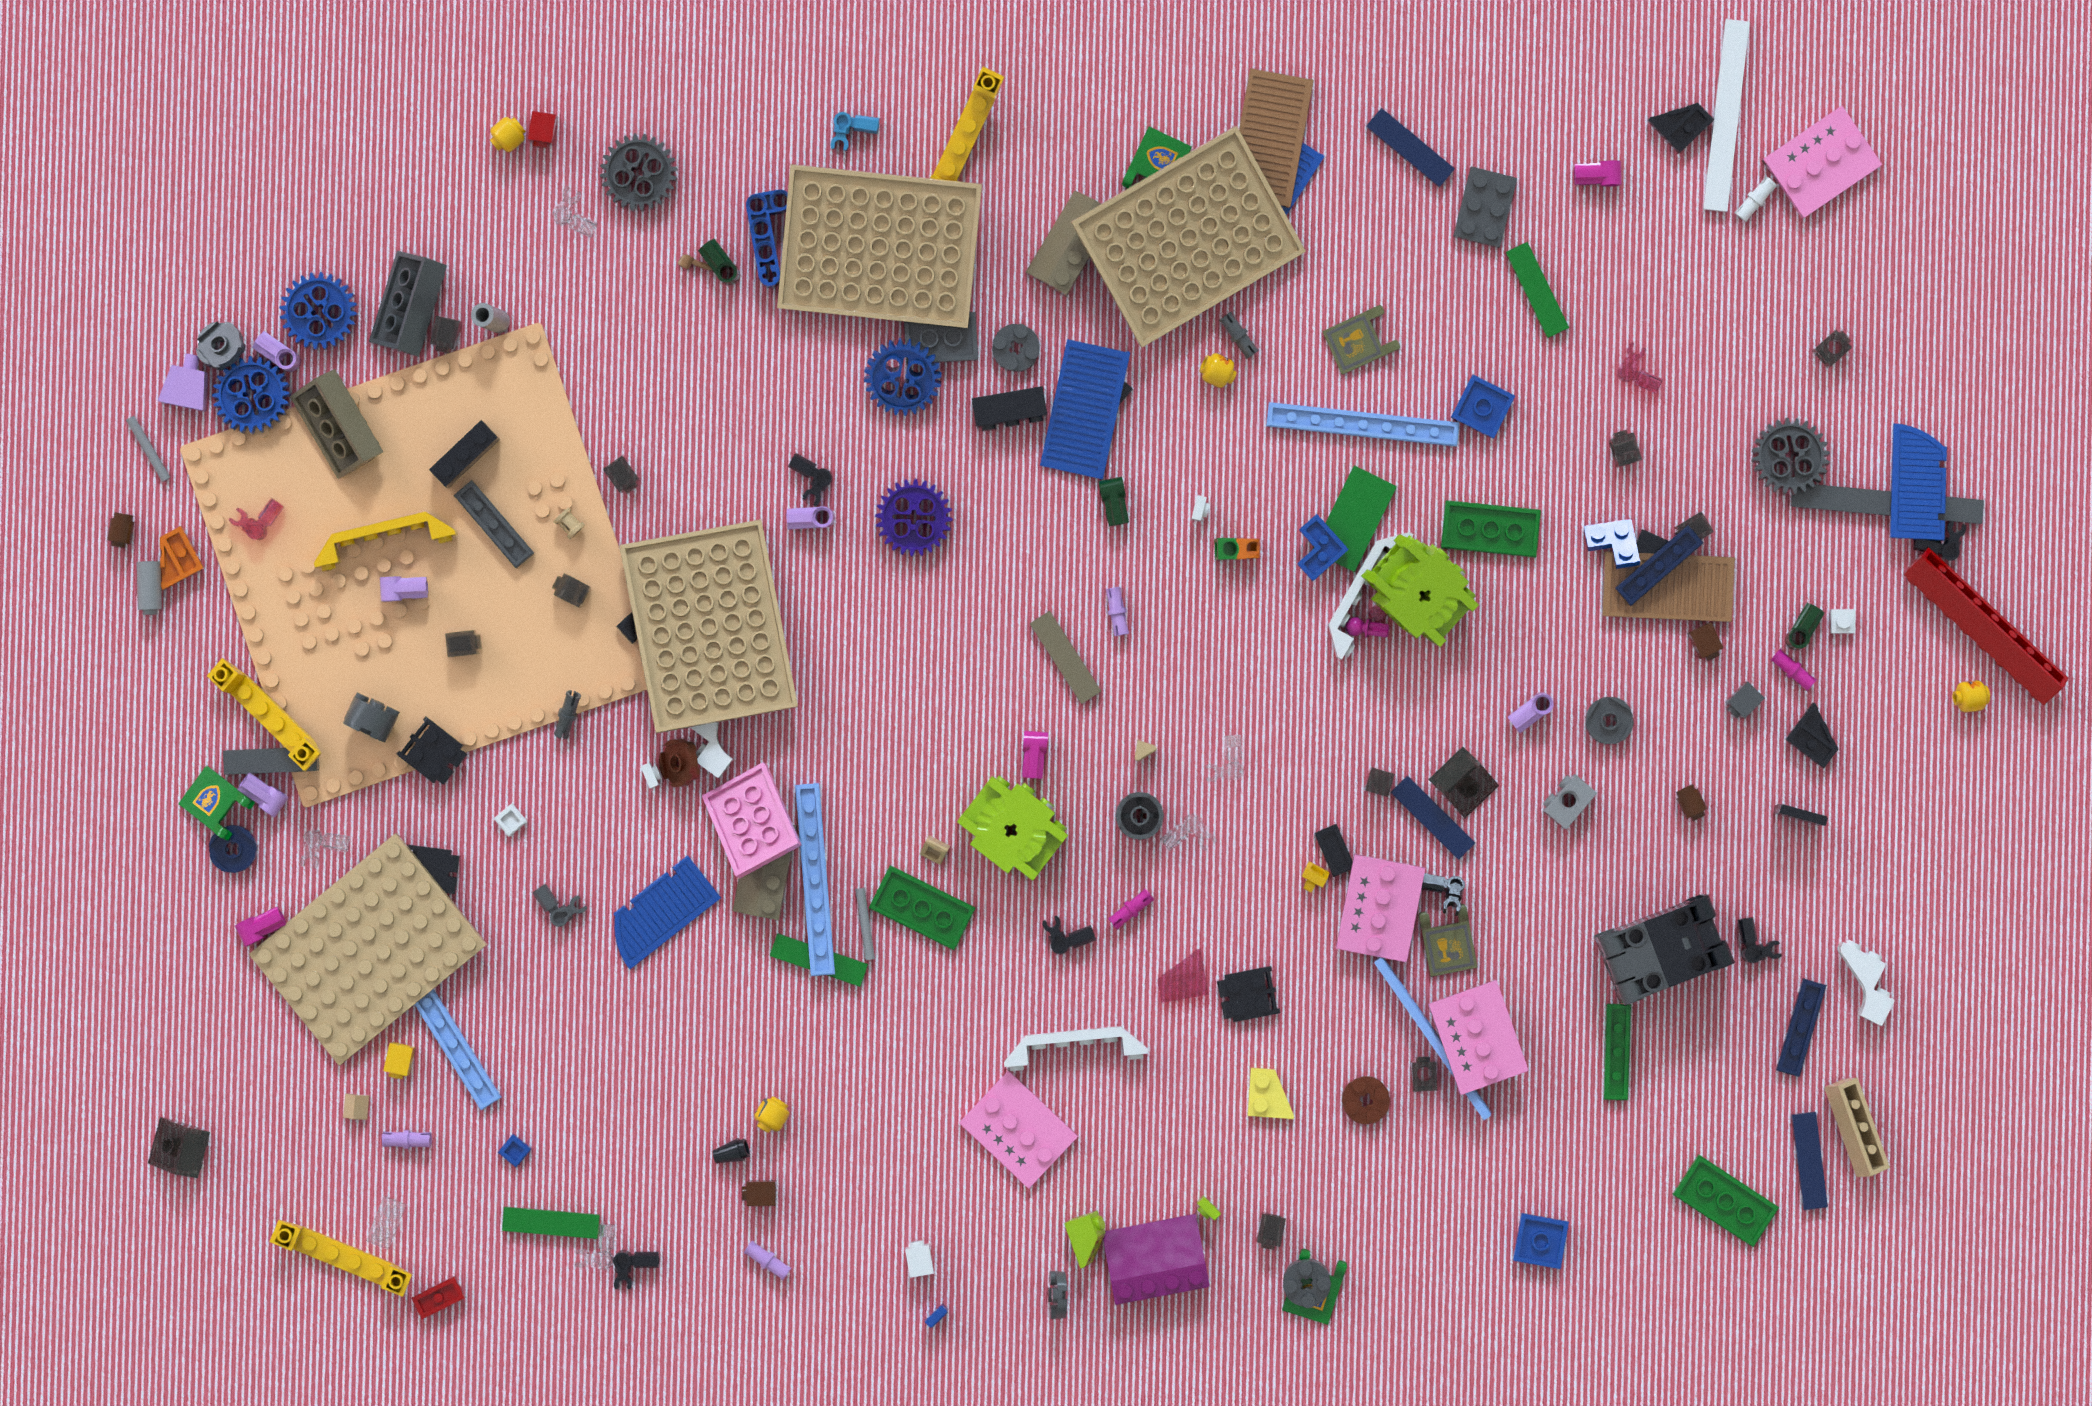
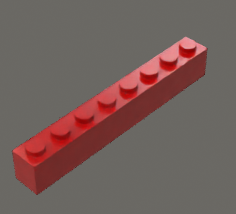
M1929 547L1909 565L1903 574L1907 577L1908 581L1921 590L1930 602L1936 604L1947 618L1952 619L1964 634L1969 635L1981 650L1987 652L1995 660L1998 666L2004 668L2012 675L2015 682L2028 690L2035 700L2045 705L2063 689L2069 678Z

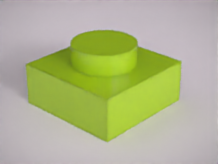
M1204 1195L1197 1201V1204L1200 1206L1197 1210L1207 1220L1211 1217L1215 1221L1221 1215V1212Z

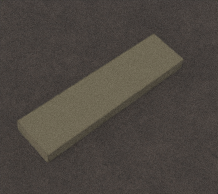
M1050 611L1030 623L1081 704L1101 692V689Z

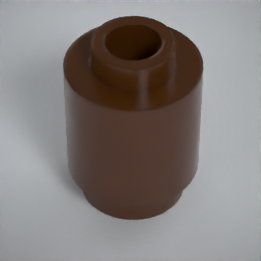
M114 512L113 518L110 519L107 540L111 541V546L125 548L126 544H131L135 523L132 521L133 515Z
M1691 784L1676 792L1678 796L1676 800L1686 819L1691 817L1692 821H1695L1705 816L1704 811L1708 808L1698 788L1695 789L1694 785Z

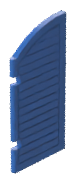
M1893 423L1890 538L1945 541V521L1938 520V514H1945L1947 468H1939V461H1947V447H1944L1935 438L1922 430Z
M688 855L672 867L677 874L670 877L665 872L632 898L630 902L634 907L631 910H628L623 905L613 913L615 916L614 927L617 946L629 969L637 965L721 899L720 895Z

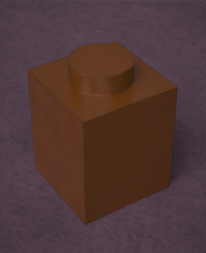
M1711 622L1687 633L1699 659L1705 657L1709 661L1720 655L1718 651L1723 649V646Z
M748 1180L746 1186H742V1201H747V1206H776V1180Z

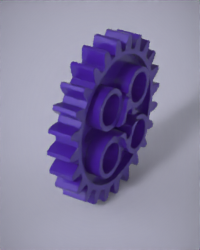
M906 479L904 487L895 483L897 490L893 491L888 488L890 496H881L885 504L877 505L882 510V513L875 514V517L881 519L882 522L877 523L876 527H883L884 529L879 533V536H888L884 543L889 544L893 542V551L901 547V555H904L906 550H910V555L913 557L915 550H918L920 555L923 556V549L925 548L932 553L931 545L935 544L940 547L938 539H947L943 531H951L946 522L953 521V518L947 517L946 514L950 513L952 508L944 507L949 500L940 499L943 491L934 493L936 485L928 489L926 480L921 486L918 485L917 479H914L913 485H909ZM899 499L908 500V510L904 512L898 511L896 509V502ZM924 500H930L933 503V509L929 513H924L920 510V503ZM912 511H916L918 516H934L935 520H916V524H912L909 519H893L892 516L895 514L910 516ZM901 522L908 526V532L903 536L897 535L894 530L895 526ZM922 524H929L932 527V533L928 537H923L918 532Z

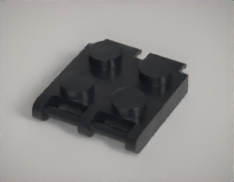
M425 716L421 727L415 734L412 733L410 735V741L402 751L399 750L396 754L432 783L438 780L444 785L454 773L448 765L451 763L457 768L468 754L461 750L464 746ZM427 725H430L428 729L424 732V734L421 736V738H419L420 734L424 731ZM416 742V744H415L414 747L409 751V753H408L407 755H405L406 752L409 750V748L413 745V743Z
M406 844L410 850H413L415 856L445 893L455 894L457 877L449 876V872L458 873L460 856L452 855V850Z
M1271 966L1224 975L1225 980L1217 981L1220 998L1229 997V1001L1221 1002L1224 1019L1233 1018V1022L1281 1013L1280 1008H1277L1274 994L1276 987H1273ZM1263 972L1266 973L1267 984H1268V988H1267V989H1266V985H1265V979H1264ZM1268 993L1270 994V999H1271V1004H1272V1010H1270V1005H1269V1000H1268V995H1267Z

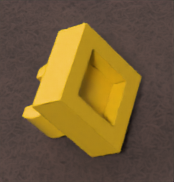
M1308 861L1302 877L1307 879L1303 889L1312 893L1316 884L1323 888L1330 872Z

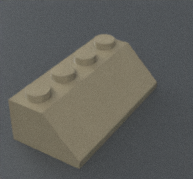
M1074 191L1025 273L1067 297L1090 259L1070 222L1101 203Z
M335 369L313 379L290 396L338 479L383 453L379 442L376 440Z
M792 851L738 879L733 906L734 912L780 920Z

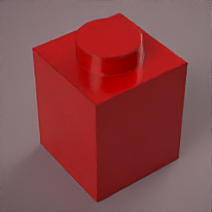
M532 111L528 140L533 142L534 147L546 149L547 145H554L557 115Z

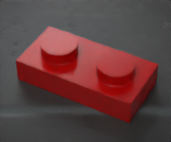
M456 1276L411 1299L421 1319H424L466 1297Z

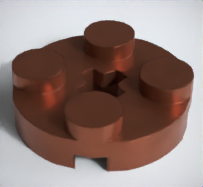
M685 739L667 741L664 744L666 746L665 751L660 752L659 756L661 774L664 779H669L672 787L688 786L693 780L698 779L700 775L696 746L693 742H688Z
M1362 1076L1355 1078L1346 1085L1342 1093V1104L1344 1111L1350 1119L1360 1124H1371L1378 1122L1385 1116L1390 1106V1097L1387 1088L1380 1080L1371 1076ZM1368 1093L1373 1102L1363 1107L1359 1098L1360 1096L1364 1097Z

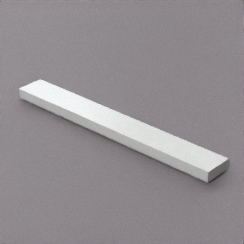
M1725 19L1703 210L1728 211L1750 25L1748 21Z

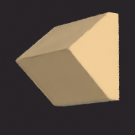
M1137 740L1135 760L1139 762L1155 752L1156 746Z
M929 835L920 855L941 865L950 845Z
M345 1093L343 1118L367 1120L369 1095Z

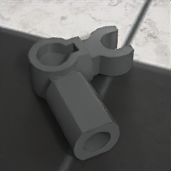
M546 884L532 892L545 913L547 911L550 912L551 923L557 927L564 926L573 919L572 915L574 913L580 914L587 909L586 906L581 909H577L574 906L575 901L580 898L579 895L573 897L570 905L567 907L564 904L558 908L557 904L559 902Z

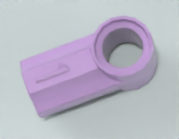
M263 331L255 340L252 348L275 363L279 368L287 372H293L299 368L301 363L299 355L267 332ZM287 354H292V363L288 366H284V356Z
M824 506L787 509L788 530L829 528L835 521V514L830 508ZM821 511H827L830 516L825 524H820L817 520V515Z
M380 577L381 602L402 601V599L428 598L427 577Z
M1537 693L1511 713L1508 719L1517 731L1521 733L1541 717L1551 712L1554 706L1553 699L1547 693ZM1540 697H1546L1549 701V705L1545 710H1539L1536 707V701Z
M250 772L238 787V791L255 801L262 810L273 817H276L289 798L274 786L270 787Z

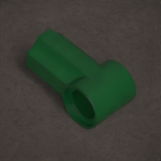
M715 238L705 243L698 250L723 284L733 285L739 280L740 272ZM729 267L733 268V276L729 279H724L722 277L723 270Z
M1122 476L1098 481L1102 502L1105 503L1109 527L1129 523Z
M1807 602L1785 637L1787 646L1792 650H1800L1806 647L1825 612ZM1796 632L1803 636V643L1801 645L1795 644L1792 640V636Z

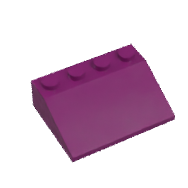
M1196 1214L1105 1231L1103 1242L1115 1305L1210 1287Z

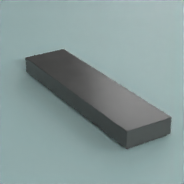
M473 480L454 495L516 569L534 554L533 550Z
M286 748L223 751L224 775L248 774L249 772H300L304 770L288 756L290 751ZM319 757L307 771H319Z

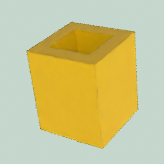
M390 1042L383 1071L389 1072L388 1076L396 1079H403V1076L410 1075L416 1047Z

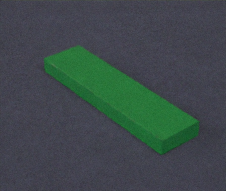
M1528 242L1505 252L1547 339L1568 329L1569 326Z
M777 933L770 956L810 970L808 943ZM833 952L835 974L827 976L861 987L868 964Z
M1606 1003L1604 1100H1628L1631 1004Z
M505 1206L502 1231L598 1239L600 1214Z

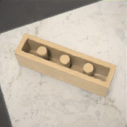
M1858 1078L1842 1079L1824 1087L1856 1177H1869L1889 1169L1887 1157Z

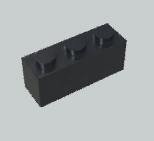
M1043 386L972 398L976 427L982 428V431L994 430L996 425L1004 423L1006 427L1020 425L1019 421L1028 419L1029 423L1042 422L1043 417L1047 416Z
M481 420L429 470L446 488H450L500 438Z

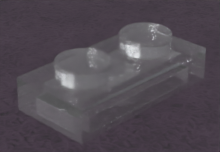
M383 1196L366 1241L389 1250L407 1204Z

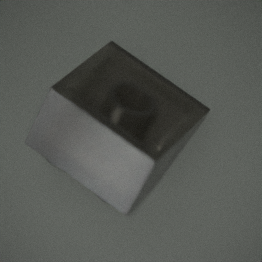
M1464 747L1428 779L1464 819L1499 786L1481 763Z
M160 1117L148 1164L175 1175L198 1178L209 1142L210 1132L197 1126Z

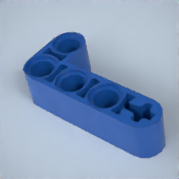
M785 190L756 193L751 195L746 201L758 276L761 283L767 288H774L780 282V266L771 215L786 212L787 204L784 207H777L774 204L777 196L783 195L787 198L788 192ZM754 200L764 202V207L761 211L755 212L751 209V203ZM760 223L768 226V231L764 235L755 233V228ZM770 247L772 249L771 257L768 259L761 258L759 256L760 249ZM775 262V265H770L772 273L776 274V277H773V282H769L766 278L764 279V276L767 275L766 266L761 267V264Z

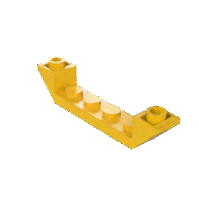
M984 66L982 67L969 100L933 175L930 177L931 179L958 180L997 98L1005 78L1004 76Z
M421 512L331 534L314 561L315 568H321L322 572L336 569L335 564L341 563L337 544H340L341 547L351 546L355 544L354 540L364 538V542L378 539V534L386 532L388 536L401 534V529L410 527L411 531L425 528L424 523L429 525L432 540H438L439 544L453 541L452 536L458 534L457 530L431 514Z
M222 658L207 675L221 691L231 694L290 751L288 756L301 769L307 771L321 755L315 740L248 675L227 660Z
M278 1220L270 1239V1243L290 1251H299L379 1284L382 1289L401 1297L404 1296L413 1275L387 1260L307 1227L283 1220Z

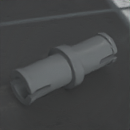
M1229 312L1219 320L1232 337L1230 338L1232 343L1235 342L1246 359L1259 351L1246 334L1248 332L1246 328L1243 329L1232 312Z
M572 690L566 691L563 707L559 709V720L554 735L560 739L562 733L564 734L563 739L569 738L572 723L577 718L576 710L581 694L576 691L573 692V696H571Z

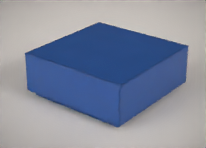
M513 1133L498 1153L513 1166L517 1167L532 1148Z
M942 1303L925 1319V1323L930 1328H933L948 1313V1308Z

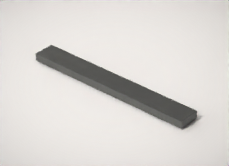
M1814 484L1815 487L1813 489L1806 485V492L1804 494L1799 489H1797L1795 496L1791 493L1790 507L1890 516L1891 491ZM1946 497L1945 514H1938V520L1982 524L1984 500Z

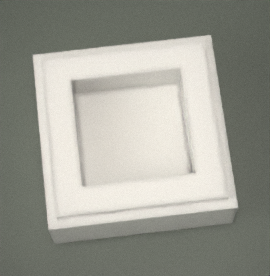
M513 803L494 818L508 837L528 822Z

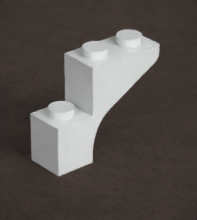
M719 722L690 727L709 741L707 745L703 743L696 752L698 764L717 778H720L733 761V758L722 749L718 741Z
M1848 940L1847 943L1840 941L1837 951L1861 985L1863 992L1862 1004L1857 1015L1882 1026L1895 1001L1889 998L1890 992L1880 987L1876 991L1874 990L1886 963L1881 961L1882 956L1872 951H1869L1868 954L1860 951L1861 946L1851 940Z

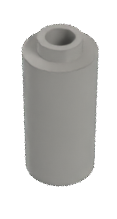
M479 303L472 309L471 319L475 325L494 333H502L508 329L510 318L505 311L487 303Z
M160 561L136 562L138 610H143V615H156L157 610H162Z

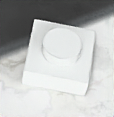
M1197 495L1191 520L1200 522L1202 517L1207 518L1210 506L1209 503H1206L1207 497Z
M1855 609L1830 610V634L1855 633Z
M651 763L640 766L649 788L660 785L658 780L662 779L657 765L652 766Z

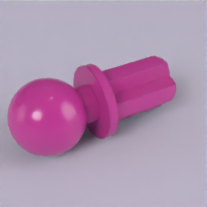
M1358 617L1350 618L1345 626L1348 634L1358 636L1363 632L1365 633V638H1368L1369 635L1386 638L1390 632L1388 624L1371 622V619H1367L1366 623H1364Z

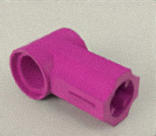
M1609 160L1592 164H1574V184H1600L1602 187L1621 186V161Z
M1024 730L1022 777L1043 778L1048 732Z
M277 906L257 917L253 916L236 924L235 928L244 946L247 947L265 938V935L286 925V921Z

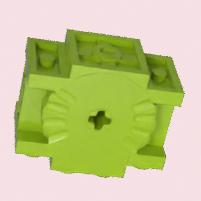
M1399 534L1393 540L1396 544L1371 571L1367 569L1361 577L1377 591L1371 600L1398 626L1415 638L1422 634L1427 640L1441 647L1447 641L1444 636L1467 611L1473 612L1479 606L1474 600L1476 595L1466 587L1469 583L1464 577L1466 572L1460 566L1448 560L1450 557L1442 549L1437 548L1433 544L1428 546L1423 542L1421 543L1410 535L1405 537Z
M1000 775L997 778L992 776L958 819L957 823L976 836L970 845L1007 874L1015 867L1033 881L1067 838L1068 834L1065 833L1067 827L1058 820H1055L1054 823L1050 821L1055 814L1052 810L1054 805L1044 797L1038 800L1033 796L1035 790L1026 783H1023L1021 786L1017 783L1010 790L1008 788L1009 782ZM1015 824L1017 826L1015 829L1018 832L1017 835L1011 834L1007 836L1005 826Z

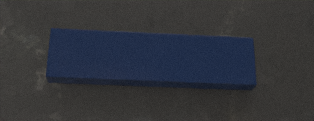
M1381 108L1366 125L1367 129L1439 188L1454 171L1455 168L1384 109Z
M1687 525L1615 589L1632 606L1704 542Z
M1408 776L1390 792L1458 860L1475 844Z
M1802 978L1776 1066L1777 1071L1800 1077L1827 985Z
M1816 1112L1791 1114L1803 1210L1826 1208L1828 1204Z

